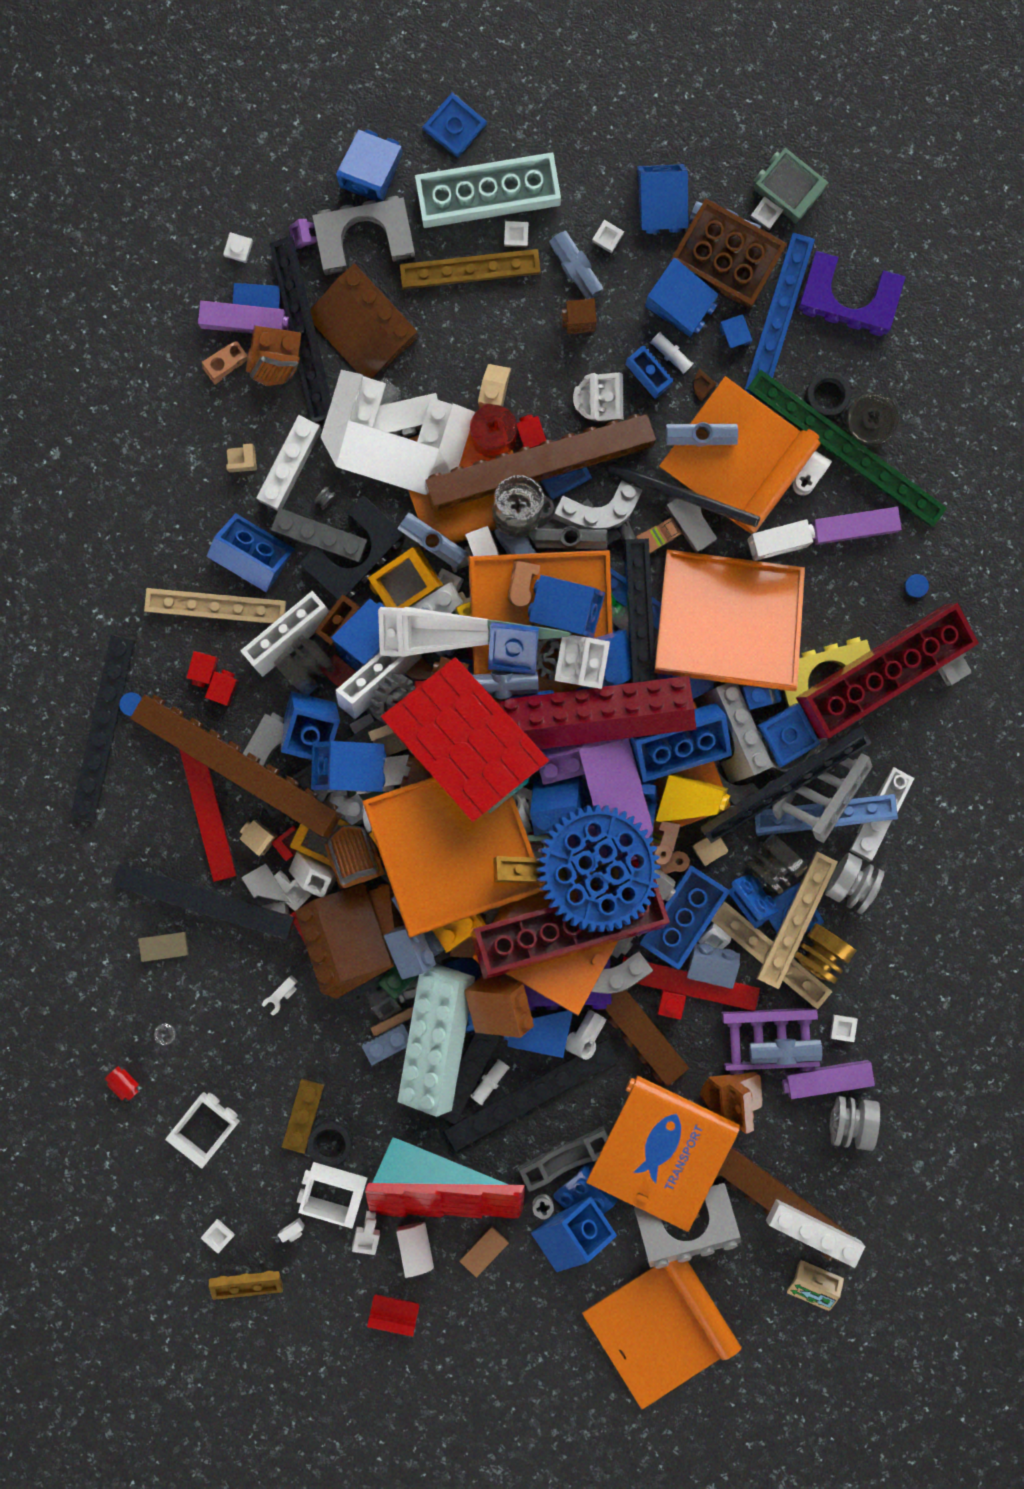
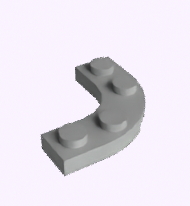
M621 480L610 503L597 508L584 506L562 496L553 519L578 529H616L623 525L631 516L642 489Z
M638 951L622 964L611 969H603L592 992L613 994L624 991L649 975L653 970Z

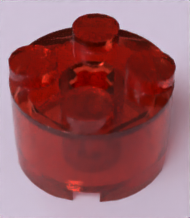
M485 404L476 411L470 422L471 441L475 450L487 458H495L503 453L509 454L513 450L517 442L516 418L507 408L500 405Z

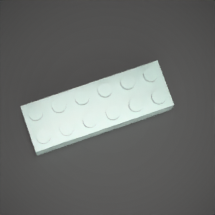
M553 153L415 175L424 228L560 206L561 203Z
M439 964L419 975L398 1096L399 1103L435 1117L452 1111L469 1014L464 990L474 983V976Z

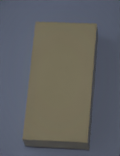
M186 932L138 939L141 962L189 955Z

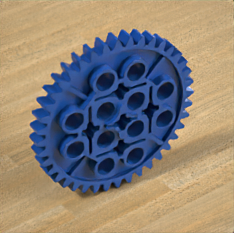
M589 805L584 807V812L581 808L575 809V814L572 811L568 812L567 818H559L560 824L554 823L552 825L554 831L546 832L550 839L541 841L546 848L538 850L544 856L536 859L537 862L542 863V867L536 868V871L543 873V876L537 878V881L544 882L545 884L539 889L547 890L548 892L543 898L552 899L549 908L557 906L555 914L560 915L564 913L562 920L568 921L571 918L570 925L576 926L579 923V929L581 930L585 929L588 925V931L590 932L594 931L595 928H597L598 932H604L605 928L607 931H613L614 926L617 929L622 928V922L625 925L631 924L630 918L633 920L638 919L637 912H645L642 905L647 906L651 904L647 897H655V893L651 891V888H658L659 886L653 882L654 879L660 878V875L654 873V870L661 868L660 865L654 864V861L660 857L652 854L657 849V846L650 847L649 845L653 841V837L645 838L648 830H639L642 823L633 824L634 816L626 819V811H622L618 815L617 807L612 808L610 811L609 805L603 806L602 809L599 805H594L593 809H591ZM590 824L596 829L594 837L588 833V826ZM622 834L627 838V845L625 847L619 842ZM569 836L575 838L576 845L574 848L569 847L567 843ZM596 842L591 845L588 851L578 852L584 849L583 847L586 846V843ZM601 846L607 849V856L605 858H602L599 854ZM617 853H622L623 855L620 861L615 860V857L618 855ZM632 856L638 859L637 868L631 865ZM581 857L587 861V867L584 870L579 866V859ZM598 864H606L602 866L599 872L591 873L596 870ZM612 867L618 870L616 880L610 874ZM561 868L567 873L565 881L560 880L558 877V872ZM581 875L582 880H580L579 884H575L574 880L577 879V876ZM593 878L598 882V889L596 891L590 887V881ZM618 885L614 887L610 894H603L609 888L608 886ZM624 888L627 889L630 894V897L627 901H625L622 898V891ZM572 890H575L578 894V899L575 903L569 897ZM603 900L608 901L610 905L608 912L602 910L601 904Z

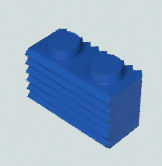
M646 346L640 347L626 359L625 365L654 399L671 387L673 378H670V374L664 371V367H661V364L658 363V360H655L652 353H649V349H646Z

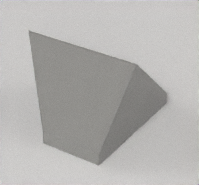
M266 864L242 877L243 882L254 899L259 896L291 903Z

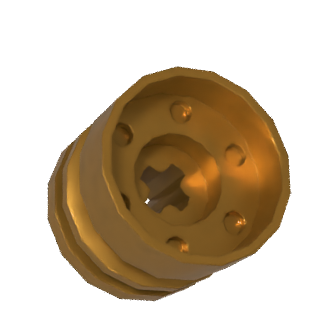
M815 923L807 935L814 942V945L810 947L802 943L800 947L806 950L808 954L805 957L796 951L794 957L798 959L805 969L820 979L831 981L835 984L838 979L829 972L831 969H834L842 974L843 970L836 964L837 960L849 963L857 950L824 927Z

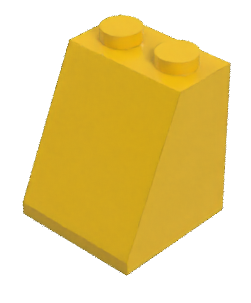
M679 773L670 774L656 821L665 822L717 815L722 810H725V808L727 809L731 795L727 794L728 788Z

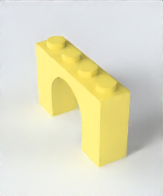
M860 637L847 640L846 646L838 647L836 643L825 646V651L816 654L815 650L801 653L802 658L799 659L796 692L782 690L786 709L798 703L795 697L809 689V675L816 665L821 662H834L844 668L870 651L868 641H861Z

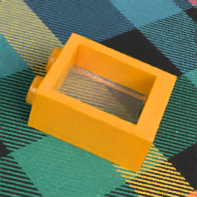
M419 546L412 547L368 577L371 582L369 586L373 593L380 596L385 607L392 608L411 607L444 586Z
M340 818L339 822L337 823V825H336V827L334 828L333 832L331 833L330 837H331L342 825H349V826H351L350 823L347 822L346 820ZM300 824L290 847L331 866L325 848V843H328L329 838L322 837Z

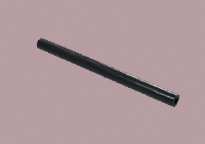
M613 462L608 467V473L755 528L759 524L760 516Z

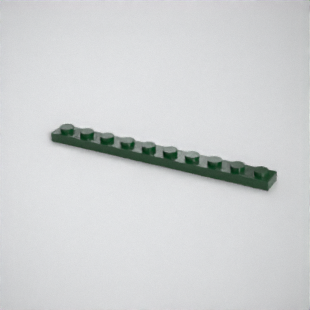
M760 370L746 390L799 430L807 431L810 429L817 433L822 447L931 528L935 526L947 509V507L764 371Z

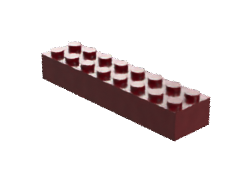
M945 604L795 698L803 708L817 737L830 738L975 647L979 642L959 604Z
M689 676L605 686L602 689L590 688L499 700L500 707L539 749L696 730L695 710Z
M624 888L622 891V898L625 901H627L630 897L629 891ZM651 888V891L655 893V897H647L651 904L647 906L642 905L645 912H637L638 919L633 920L630 918L631 924L625 925L622 922V928L617 929L614 926L613 931H607L605 928L604 932H598L597 928H595L594 931L590 932L588 931V925L585 929L581 930L579 929V923L576 926H571V918L568 921H563L564 913L560 915L555 914L557 906L474 928L470 936L484 980L664 928L670 921L659 888ZM608 890L603 894H610L612 890ZM603 900L601 904L602 910L608 912L610 907L608 901Z

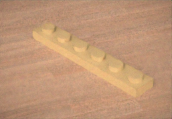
M146 588L144 611L273 624L285 614L286 601Z
M815 852L756 979L777 989L780 988L838 861Z
M724 901L711 921L763 964L773 941L760 930L755 929L748 920ZM792 960L783 981L818 1009L832 991L797 961Z

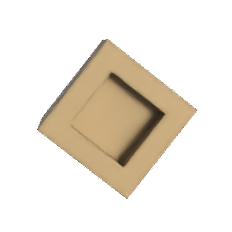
M243 444V448L227 450L228 464L226 468L229 473L257 470L256 453L253 444Z
M704 837L691 845L703 866L708 865L728 852L721 838L710 843L708 838Z

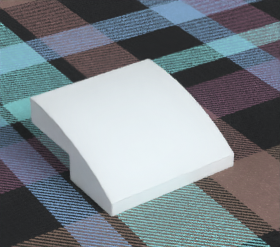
M575 635L562 637L554 681L602 689L610 641Z

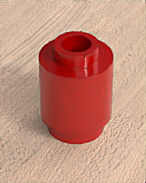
M119 1066L105 1078L108 1082L107 1086L121 1101L125 1098L129 1101L139 1092L136 1089L139 1084L125 1069L122 1070Z

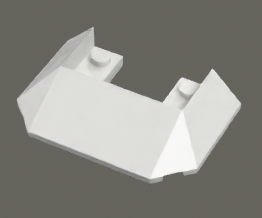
M341 370L321 434V439L336 467L427 495L425 480L430 475L435 473L443 475L450 473L453 468L459 467L474 419V411L454 403L452 405L430 398L418 441L403 438L373 428L386 383L364 377L362 374Z

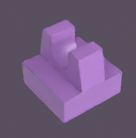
M298 219L289 226L290 236L294 239L296 249H302L304 246L317 242V236L312 237L309 231L315 228L314 223L307 222V219Z

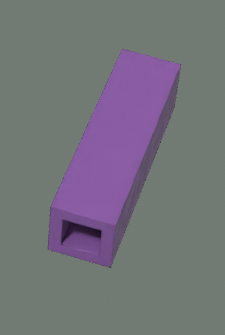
M200 300L198 324L201 329L253 334L254 325L282 330L289 329V317H286L284 309Z
M898 507L815 519L812 522L815 538L812 539L815 540V545L897 533L902 530Z
M868 1060L814 1068L813 1071L785 1073L786 1079L782 1080L784 1093H788L791 1099L875 1086L872 1064Z

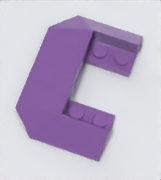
M629 738L540 749L549 759V762L539 769L543 785L585 774L593 806L599 805L602 809L603 806L609 805L610 811L612 808L617 807L618 815L622 811H626V819L634 816L633 824L641 822L642 825L639 830L647 829L648 833L645 835V838L650 837L653 832V826ZM590 824L588 826V833L594 837L596 829ZM622 834L619 842L623 847L627 845V838ZM569 836L567 839L569 847L574 848L576 845L575 838ZM596 842L586 843V846L583 847L584 849L578 852L588 851L591 845ZM601 846L599 849V854L602 858L607 856V849L604 846ZM617 853L618 855L615 857V860L620 861L623 855L622 853ZM635 856L631 858V860L637 859Z

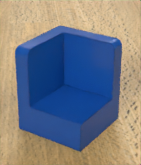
M743 314L720 323V332L722 335H725L730 348L751 344L752 338Z

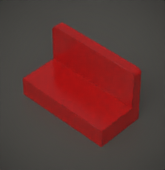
M375 1294L367 1327L413 1337L419 1303Z

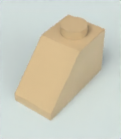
M488 364L478 399L480 410L502 414L511 368Z
M253 820L251 823L247 821L240 830V833L243 834L240 840L259 856L265 855L272 846V842L278 837L257 820Z

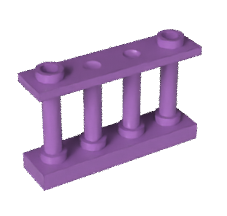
M795 1008L721 1012L722 1022L727 1023L728 1027H730L732 1063H724V1069L726 1071L730 1070V1074H742L744 1070L794 1067H800V1071H813L814 1067L820 1066V1061H802L792 1065H777L776 1063L751 1064L750 1062H741L739 1027L742 1026V1023L751 1022L754 1031V1043L763 1042V1026L767 1021H774V1025H777V1039H787L786 1025L788 1021L797 1020L798 1024H800L801 1040H810L809 1024L812 1023V1019H818L817 1009Z

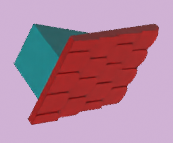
M456 657L381 716L382 720L472 823L487 811L492 813L528 783L530 776L549 762V759Z
M394 1137L390 1142L373 1183H368L365 1189L369 1211L376 1212V1215L405 1218L407 1215L428 1217L451 1215L480 1219L483 1216L515 1219L521 1216L524 1209L525 1185H508Z

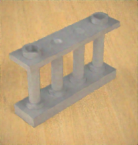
M818 738L821 744L811 750L810 756L826 749L829 745L826 738ZM861 753L858 759L852 760L847 758L839 763L849 768L850 772L846 778L839 779L827 772L817 777L837 788L833 798H827L803 786L772 805L776 819L780 820L786 812L811 825L815 838L824 843L873 767L870 757ZM798 793L824 806L825 811L822 816L816 818L791 805L796 794Z

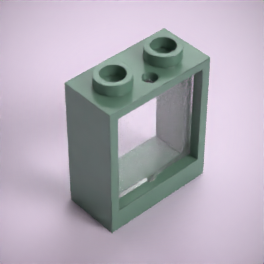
M784 148L781 153L777 151L768 162L771 166L766 171L762 169L756 176L754 181L757 183L754 191L783 209L782 213L797 224L826 189L829 182L788 149Z

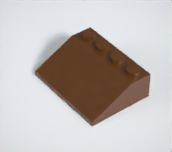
M705 198L671 261L673 258H676L710 288L751 310L787 243Z
M355 263L337 278L310 309L313 324L358 374H362L370 379H374L419 337L418 331Z
M366 884L315 899L295 911L321 993L337 999L394 966Z

